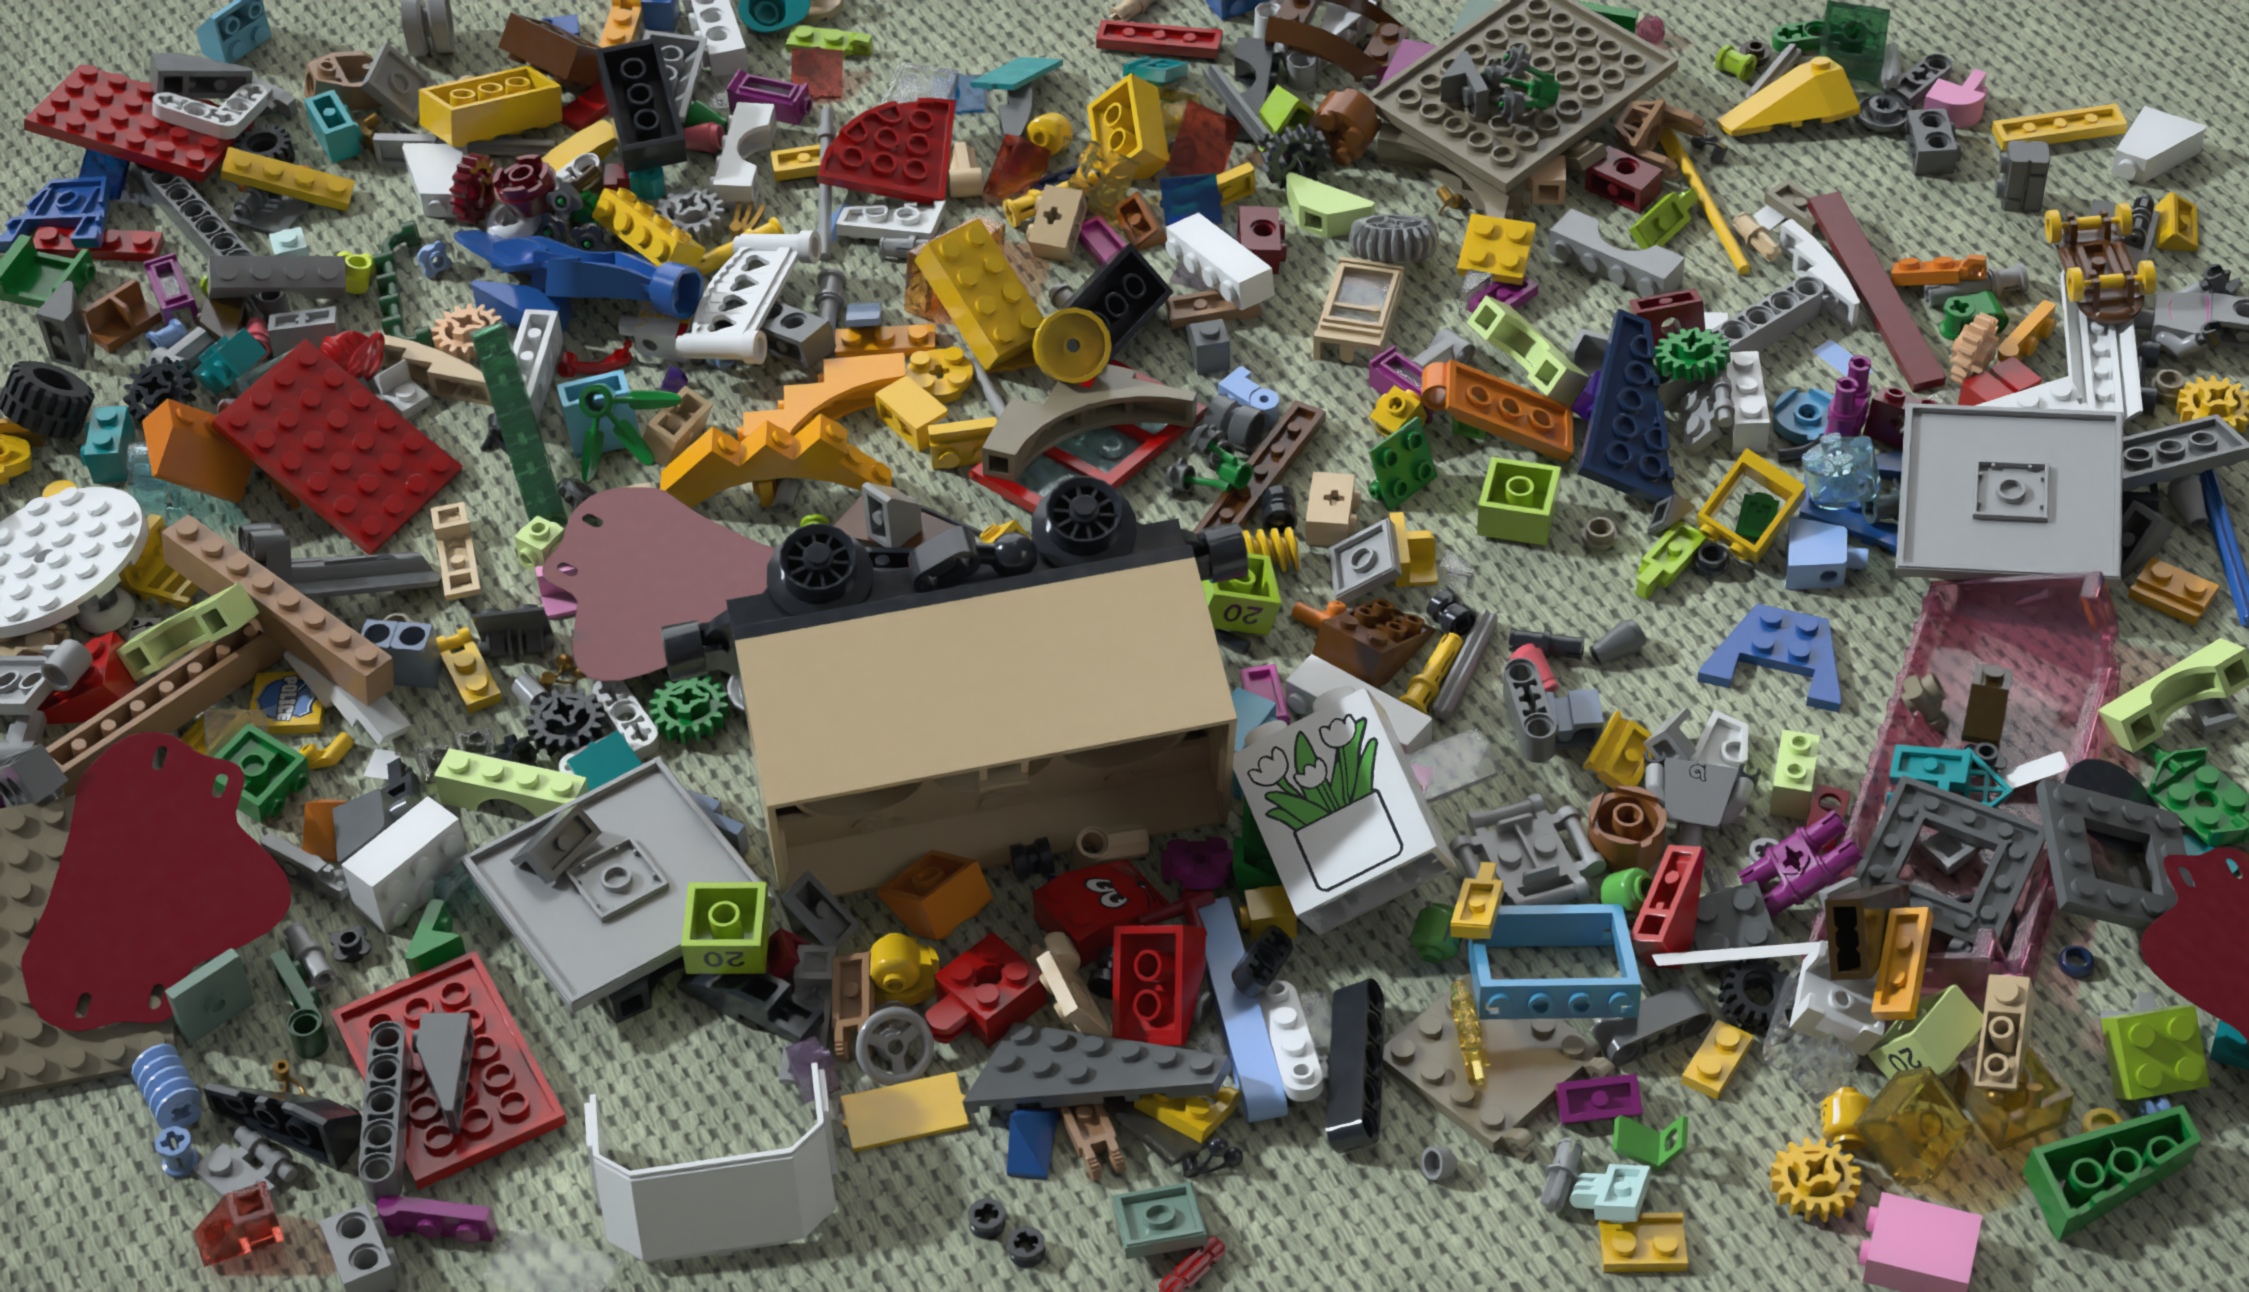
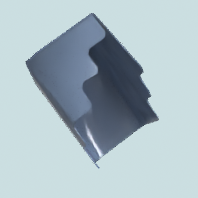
M366 619L361 635L393 657L394 685L433 688L436 686L442 669V661L433 624Z

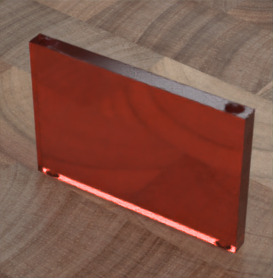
M1189 99L1185 104V111L1169 159L1166 162L1165 170L1196 184L1224 173L1237 131L1240 129V122Z

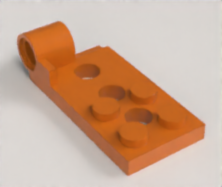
M1452 359L1448 363H1431L1424 368L1422 372L1421 401L1428 409L1434 411L1446 410L1457 421L1567 462L1572 456L1573 412L1570 410L1571 405Z

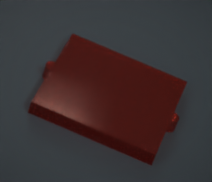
M816 46L814 49L792 48L791 83L802 86L804 83H808L809 96L814 101L819 99H842L843 50L821 49L819 46Z

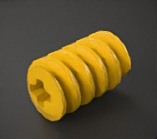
M1291 527L1285 528L1283 538L1280 537L1277 528H1272L1268 539L1263 529H1257L1254 540L1248 530H1243L1247 553L1270 556L1272 567H1274L1275 563H1278L1282 572H1286L1289 562H1292L1296 571H1299L1297 537H1295Z

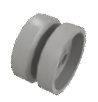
M401 0L402 28L410 57L427 56L430 49V36L433 48L438 54L455 52V34L450 0H426V6L424 0Z

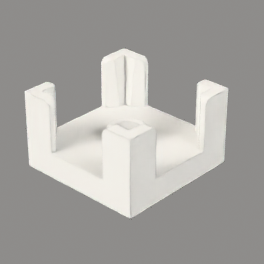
M1821 940L1803 960L1789 1028L1864 1056L1881 1039L1885 1028L1886 1020H1878L1875 1023L1876 1019L1871 1013L1879 970L1871 979L1831 980L1828 942Z

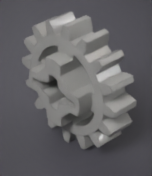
M692 186L688 192H685L683 188H679V194L667 193L668 200L660 199L658 201L659 207L655 208L657 214L673 221V226L692 235L691 239H695L698 243L702 241V236L712 238V230L721 231V223L726 222L723 200H719L717 193L709 195L707 188H704L701 192L696 190V186Z

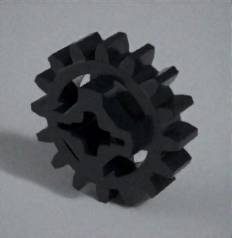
M1298 124L1295 131H1291L1288 126L1285 127V134L1281 136L1275 133L1274 138L1276 141L1274 143L1266 142L1265 146L1268 152L1261 153V158L1264 161L1261 166L1271 184L1277 183L1280 189L1287 185V174L1289 172L1314 181L1319 180L1316 174L1318 171L1326 172L1327 168L1324 163L1331 161L1328 153L1331 151L1327 140L1320 130L1316 132L1312 125L1304 130L1303 126Z
M165 356L161 363L155 357L151 358V366L149 367L143 363L139 364L141 372L139 374L131 372L130 377L134 380L133 383L124 385V389L130 394L123 397V401L128 405L129 414L142 426V421L167 398L185 405L197 399L190 392L198 388L197 384L192 380L194 377L193 373L179 360L173 362L168 356Z
M566 687L562 694L553 689L551 690L552 697L539 696L540 705H530L531 715L525 717L530 742L534 741L536 749L541 750L546 747L548 756H552L556 751H561L562 758L568 754V751H575L588 745L590 742H594L593 738H603L602 729L607 728L603 703H598L596 694L586 697L584 688L578 690L577 693H572L571 688Z

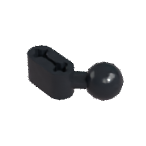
M954 526L913 549L908 556V563L914 589L918 593L952 587L973 575L979 569L980 564L991 565L994 571L1003 578L1029 574L1037 564V549L1027 535L1019 532L1004 533L997 537L993 543L976 542L973 531L968 527Z

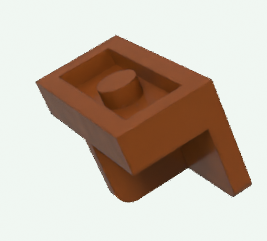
M134 278L82 310V316L90 339L109 354L163 320L161 312L144 300L140 283Z

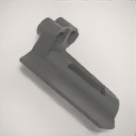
M269 522L239 525L238 527L239 549L309 599L437 587L442 583L441 574L430 571L425 557L414 551L380 555L291 558L290 539L286 540L282 525Z

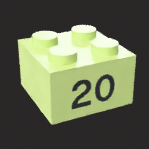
M1954 984L1919 999L1915 1020H1895L1885 1031L1881 1039L1866 1054L1896 1088L1901 1089L1915 1084L1917 1087L1921 1086L1932 1076L1938 1075L1940 1078L1946 1076L1958 1065L1959 1062L1956 1060V1057L1961 1052L1971 1048L1980 1038L1977 1032L1982 1028L1983 1014L1963 991Z

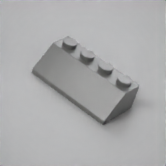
M646 30L643 40L656 37L659 39L681 124H683L704 56L707 38Z

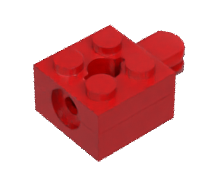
M991 932L934 975L937 1004L926 1011V1020L932 1031L933 1039L938 1043L948 1044L968 1029L988 1048L1005 1036L1013 1022L1022 1023L1047 1004L1046 989L1039 978L1042 973L995 933Z

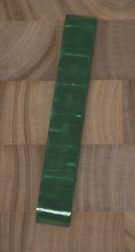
M502 320L470 331L528 519L531 522L536 516H539L550 522H556L561 527L567 525L568 517L561 496L558 493L553 470L507 328Z

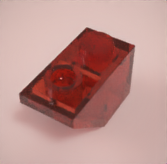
M266 1181L225 1194L194 1230L204 1267L284 1240Z

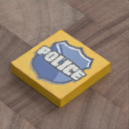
M296 671L256 673L248 715L252 722L251 725L268 735L322 732L325 707Z

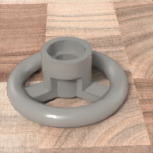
M889 1007L871 1015L862 1025L856 1040V1055L862 1070L872 1080L886 1086L914 1081L919 1078L928 1068L934 1052L933 1034L927 1022L918 1013L903 1007ZM889 1019H902L911 1023L902 1032L894 1028L884 1029L879 1034L872 1032L880 1023ZM920 1034L922 1039L921 1056L915 1066L906 1072L903 1056L907 1052L908 1043ZM893 1039H898L900 1044L898 1050L890 1053L888 1050L889 1042ZM868 1044L875 1046L879 1056L891 1062L893 1074L884 1073L874 1066L868 1054Z

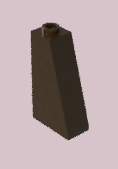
M1909 884L1870 885L1824 899L1831 980L1871 979L1874 977L1880 966L1890 908H1911Z

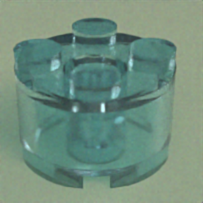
M1828 433L1820 438L1819 444L1802 455V463L1811 498H1813L1814 504L1820 508L1830 510L1849 508L1848 502L1859 499L1860 504L1874 498L1881 490L1880 474L1872 440L1869 436L1841 437L1839 433Z
M146 442L129 443L127 453V472L130 471L128 494L137 501L142 511L182 510L183 497L182 490L177 489L179 485L152 476Z

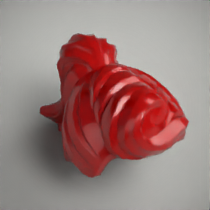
M345 331L334 337H325L320 351L356 380L364 377L366 381H369L381 368L385 338L378 331L374 332L369 338L357 331Z

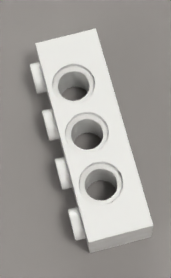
M682 0L685 13H688L691 31H694V36L707 38L702 65L703 68L709 67L712 78L736 74L739 69L744 72L749 71L746 48L730 1Z
M525 309L496 398L502 431L536 432L564 341L558 311Z

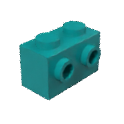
M334 89L304 99L311 129L332 164L362 154L359 141L363 140V135L359 124L353 122L348 106L342 104Z
M243 327L230 339L226 335L222 336L215 344L198 357L202 363L193 372L198 376L201 385L217 396L249 370L267 351Z
M127 405L93 407L91 420L85 424L86 445H82L80 450L82 465L88 467L93 483L127 481L136 436Z

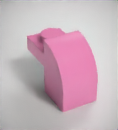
M1974 69L1963 86L1938 78L1925 96L1924 109L1946 108L1949 121H1954L1955 129L1966 128L1978 123L1982 119L1985 99L1988 94V87L1985 86L1987 72Z

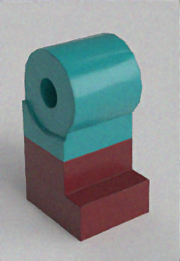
M622 163L605 164L604 188L614 191L624 188L636 194V198L656 200L661 198L666 192L664 171L662 167H656L624 174Z

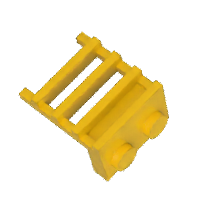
M150 514L146 518L148 522V537L144 549L134 565L127 564L118 574L121 579L119 583L122 589L126 590L130 596L136 593L145 601L151 597L156 599L160 605L169 602L178 610H181L183 606L189 608L193 604L191 597L200 587L164 562L161 532L167 529L162 516Z

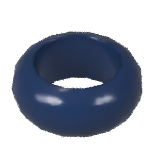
M2070 946L2061 951L2058 957V966L2065 975L2080 979L2087 977L2093 972L2095 958L2084 947ZM2072 956L2080 957L2086 961L2087 965L2082 967L2073 966L2067 961V958Z

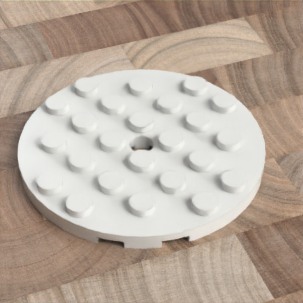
M69 487L59 494L31 500L25 508L0 522V638L25 635L62 622L80 612L77 607L94 595L100 599L121 581L118 574L127 564L134 565L137 562L148 537L146 516L131 495L108 487L80 489Z

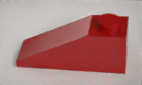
M1668 845L1630 934L1632 946L1648 967L1681 969L1683 964L1657 966L1652 955L1688 952L1695 936L1705 857L1703 847Z

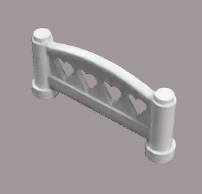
M802 230L799 234H741L736 236L733 240L734 255L717 272L699 301L694 316L692 333H685L683 336L677 337L675 344L677 354L686 359L743 360L746 364H762L767 354V340L760 328L798 259L801 263H817L819 261L822 242L818 231ZM753 260H760L767 264L766 266L744 272L749 268L748 263ZM741 280H749L756 284L739 291H733ZM729 300H738L745 304L722 312L726 308L725 303ZM718 320H727L733 324V326L710 332L715 328L714 323Z

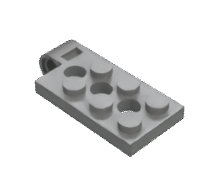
M65 639L60 645H45L41 649L45 656H0V715H32L51 691L70 690L93 663L89 650L75 640Z

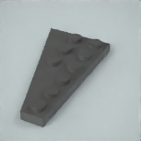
M1013 1022L964 1098L963 1106L967 1114L980 1113V1106L1000 1105L1001 1111L1016 1110L1017 1104L1039 1102L1042 1108L1102 1104L1105 1101V1097L1125 1096L1126 1102L1141 1101L1142 1094L1164 1093L1167 1099L1210 1096L1217 1094L1231 1069L1229 1056Z

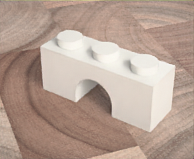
M1758 351L1730 352L1731 362L1727 363L1725 371L1727 378L1731 380L1732 393L1729 396L1734 402L1735 414L1732 417L1733 423L1728 427L1732 453L1744 452L1746 448L1752 452H1767L1770 419Z

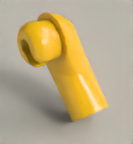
M341 732L327 748L318 750L315 744H307L300 749L299 753L307 757L308 769L314 770L338 764L354 746L355 742L349 734Z

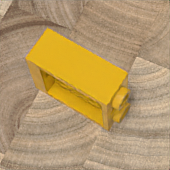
M1746 448L1698 512L1697 526L1700 528L1699 531L1707 539L1713 542L1720 540L1729 546V551L1742 561L1749 559L1757 564L1787 524L1789 518L1793 516L1806 498V485ZM1745 476L1787 501L1755 545L1714 520Z

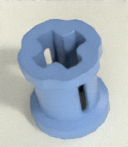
M174 318L169 321L167 327L155 333L153 331L146 333L145 339L151 351L158 347L169 349L188 335V332L183 324Z
M178 1126L162 1130L154 1142L157 1153L163 1157L162 1167L165 1173L173 1178H182L192 1174V1167L199 1163V1156L191 1148L192 1138L188 1130ZM171 1138L175 1139L177 1147H173ZM177 1158H181L183 1167L179 1166Z

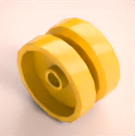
M1076 307L1061 309L1046 317L1036 329L1032 344L1034 358L1041 371L1054 381L1071 384L1085 382L1098 375L1109 361L1112 348L1110 333L1102 319L1089 310ZM1071 339H1075V345L1079 347L1076 352H1070L1067 349V342Z

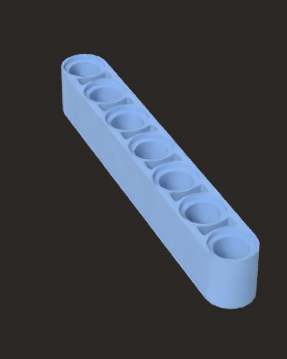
M1229 897L1215 899L1216 903L1198 909L1207 931L1205 974L1210 992L1214 994V1007L1237 1090L1241 1092L1240 1101L1247 1123L1287 1116L1288 1109L1285 1091L1258 997L1249 998L1236 988L1232 981L1231 973L1245 951Z

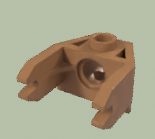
M364 51L332 52L308 62L304 86L305 98L307 99L334 89L342 104H346L349 110L375 109L383 106L361 88L363 82L349 83L347 80L366 76L371 66L364 64L372 63L374 61L373 57Z
M1657 99L1651 102L1646 100L1630 101L1614 125L1621 150L1662 169V178L1666 180H1676L1680 175V172L1676 170L1678 164L1668 157L1652 151L1667 127L1694 137H1703L1707 132V128L1703 127L1706 123L1705 120L1694 113L1666 104L1664 99Z

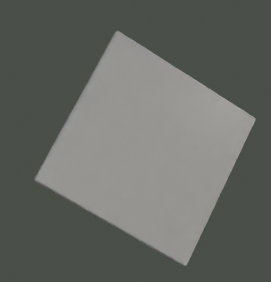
M1906 403L1895 576L2120 587L2124 412Z
M659 756L460 857L464 870L572 1014L683 956L681 942L688 882H762ZM576 804H579L603 832L553 882L548 884L544 883L526 861L516 866L510 861L557 813ZM768 890L770 906L773 908L776 906L775 897Z

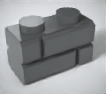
M2010 140L2008 142L2007 153H2001L1999 158V173H2003L2002 179H1996L1994 196L1995 198H2000L2003 211L2019 212L2022 209L2023 212H2039L2041 210L2050 164L2049 144L2044 141H2030V143H2027L2026 141Z

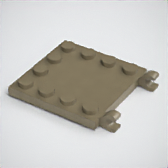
M1489 967L1491 980L1505 979ZM1471 972L1383 1045V1068L1491 1152L1494 1153L1502 1146L1521 1162H1524L1534 1153V1150L1528 1146L1534 1141V1136L1522 1127L1557 1098L1555 1091L1556 1083L1576 1081L1582 1075L1587 1079L1611 1077L1609 1074L1615 1070V1065L1608 1059L1601 1057V1048L1560 1018L1479 1020ZM1486 1003V1010H1498V1008H1489L1488 1003Z

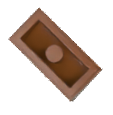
M1136 191L1112 210L1129 241L1138 251L1166 243L1167 233L1150 203L1139 191Z

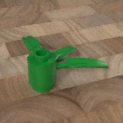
M596 383L584 388L579 396V406L586 416L593 418L592 429H588L585 432L581 465L583 482L586 484L590 483L594 479L599 466L604 442V433L599 430L600 418L607 416L615 425L613 433L638 460L647 466H651L654 464V455L647 443L628 420L623 419L619 421L612 412L617 404H629V408L633 410L674 407L681 403V396L666 391L633 390L629 392L628 397H617L614 389L604 383ZM597 394H602L605 398V405L603 407L595 404L594 398Z

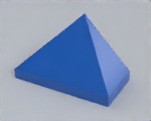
M1019 1106L1011 1114L1007 1176L1047 1180L1059 1117L1058 1110Z

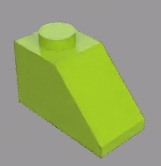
M1276 85L1259 110V119L1273 135L1274 143L1276 141L1274 134L1284 135L1285 127L1287 126L1291 131H1295L1297 125L1301 124L1304 130H1306L1315 110L1282 87ZM1258 145V150L1263 153L1268 152L1267 148H1260Z

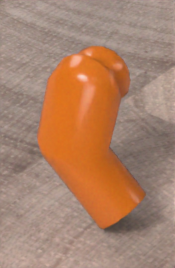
M1334 600L1328 603L1327 610L1319 611L1299 601L1293 607L1291 616L1314 629H1320L1322 621L1346 612L1347 608L1344 603Z

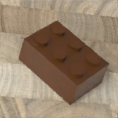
M510 13L498 48L509 52V59L521 64H526L527 61L538 72L544 75L550 73L554 75L553 80L567 86L573 84L579 88L589 90L591 86H595L600 82L595 49L602 47L549 22Z

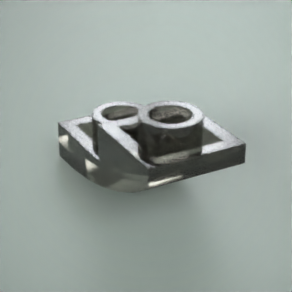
M489 728L453 733L452 744L416 749L415 760L424 784L436 783L434 775L449 748L495 758L496 752L493 746L496 744Z

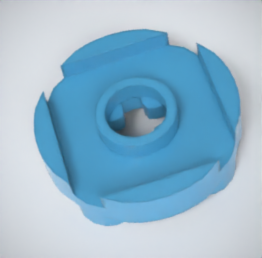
M1798 388L1783 393L1775 402L1773 429L1785 439L1797 444H1808L1819 436L1824 439L1822 443H1826L1824 432L1829 422L1827 410L1834 396L1816 388H1809V393H1798ZM1809 415H1813V416H1814V418H1805V417H1807V416H1809Z

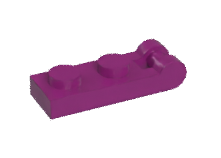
M386 1195L379 1199L376 1204L378 1215L382 1219L387 1235L391 1237L400 1236L406 1231L419 1233L426 1238L446 1236L458 1238L466 1243H477L479 1241L493 1242L497 1231L491 1207L396 1195Z

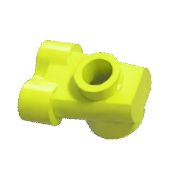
M349 251L339 252L337 256H344L345 291L351 294H365L369 287L370 276L376 271L373 255L369 253L353 255Z

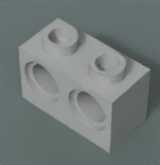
M366 1203L319 1221L345 1292H387L398 1287L394 1272L401 1270L397 1256L393 1246L384 1248L382 1241L388 1239L386 1229L379 1216L372 1218Z

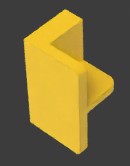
M904 376L875 393L877 417L918 452L930 446L928 425H933L948 416L947 408L909 376Z
M1389 513V519L1395 524L1402 576L1395 579V587L1438 584L1435 561V537L1431 531H1406L1404 513Z

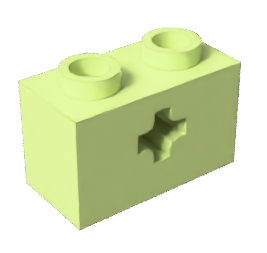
M1782 730L1769 814L1807 820L1820 735Z

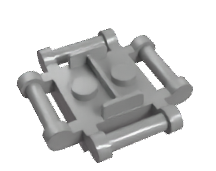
M1539 793L1527 796L1526 801L1483 813L1479 810L1467 813L1466 820L1473 837L1459 835L1449 843L1453 856L1460 860L1469 878L1476 879L1480 868L1475 855H1478L1481 862L1497 863L1496 876L1498 880H1503L1504 895L1501 902L1503 906L1554 905L1575 899L1577 902L1589 899L1590 891L1585 878L1596 876L1606 868L1603 856L1594 850L1580 824L1581 815L1574 805H1567L1559 809L1557 813L1548 815L1542 796ZM1497 824L1496 830L1487 831L1486 827ZM1567 830L1582 858L1581 861L1573 862L1558 834L1559 831Z

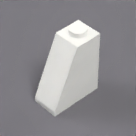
M2144 106L2116 149L2111 174L2140 184L2151 180L2199 154L2206 126Z
M404 143L402 148L407 170L424 216L456 218L457 215L452 214L454 205L449 204L451 199L449 188L454 183L452 175L457 170L456 165L463 164V156H468L467 147H452L449 144Z

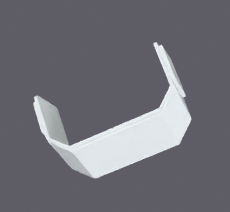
M817 1062L811 1063L818 1123L791 1148L632 1171L609 1160L608 1146L596 1094L590 1095V1103H584L586 1145L598 1208L602 1209L607 1241L643 1262L663 1259L664 1262L718 1254V1257L733 1255L732 1251L787 1244L786 1241L805 1238L836 1208L833 1174L838 1173L824 1069L818 1070Z

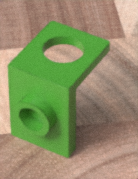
M1619 1115L1615 1119L1613 1152L1644 1166H1650L1655 1171H1661L1686 1151L1688 1117L1685 1115L1680 1116L1660 1133ZM1678 1132L1676 1143L1669 1151L1670 1142L1675 1133Z

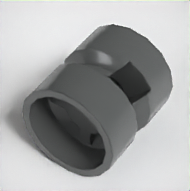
M1219 394L1210 403L1204 416L1203 425L1211 426L1215 424L1217 426L1216 431H1224L1226 433V440L1231 442L1234 447L1251 452L1262 439L1266 428L1267 415L1263 410L1248 404L1242 406L1238 404L1237 400Z

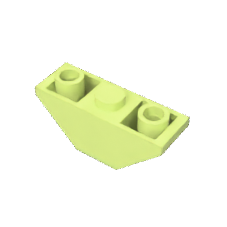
M1292 172L1287 174V201L1300 229L1325 238L1343 236L1351 232V225L1357 219L1375 215V202Z

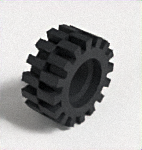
M261 124V129H256L255 126L250 127L251 132L248 133L244 130L241 133L242 137L237 136L235 139V149L287 163L295 162V153L290 134L283 127L277 129V125L271 124L270 128H267L266 124Z
M1756 958L1746 959L1745 962L1743 959L1739 960L1731 967L1719 988L1721 992L1718 1000L1719 1003L1725 1002L1721 1010L1724 1015L1729 1012L1732 1013L1728 1021L1733 1025L1737 1020L1742 1022L1740 1029L1745 1032L1749 1026H1753V1033L1760 1034L1763 1028L1766 1032L1773 1030L1775 1026H1779L1784 1021L1794 1005L1796 992L1792 991L1796 987L1794 980L1786 981L1790 976V972L1787 969L1782 972L1778 971L1777 969L1781 963L1776 960L1772 965L1767 964L1768 958H1760L1758 962H1756ZM1748 983L1762 986L1770 994L1771 1003L1761 1006L1751 1002L1743 992L1744 986Z

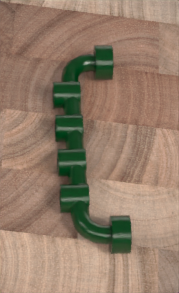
M415 220L401 223L402 230L386 237L381 246V253L373 255L378 274L384 273L376 276L380 294H386L385 296L378 297L380 309L383 316L389 315V317L381 318V324L385 335L435 348L429 326L415 329L416 336H405L406 328L402 317L403 305L399 294L401 289L396 269H398L394 249L397 245L406 242L408 248L421 245Z

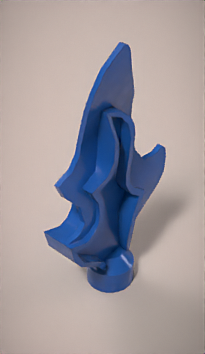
M479 230L454 232V239L473 253L491 262V269L502 270V273L520 271L530 275V287L545 290V296L574 298L604 297L650 301L652 308L657 313L679 319L690 318L696 312L699 301L703 296V277L700 271L692 266L669 261L658 267L642 254L624 253L621 251H584L543 236L505 239Z

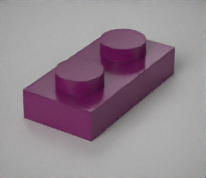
M1526 276L1524 277L1523 285L1496 281L1468 300V311L1474 313L1486 295L1508 304L1516 310L1538 295V284Z
M1637 1074L1561 1082L1555 1085L1561 1126L1614 1120L1619 1115L1630 1118L1639 1117L1643 1114Z

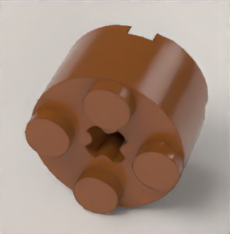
M1346 88L1344 92H1336L1337 89L1327 94L1308 122V127L1312 125L1316 132L1320 130L1331 148V151L1328 153L1337 164L1349 166L1351 162L1363 156L1379 133L1382 120L1381 117L1378 119L1375 113L1376 105L1365 94Z
M1623 785L1615 787V792L1606 795L1602 792L1593 800L1589 813L1588 838L1594 850L1603 856L1606 862V869L1620 872L1636 867L1648 872L1661 858L1664 849L1667 812L1664 807L1662 809L1657 802L1658 798L1652 792L1636 786Z

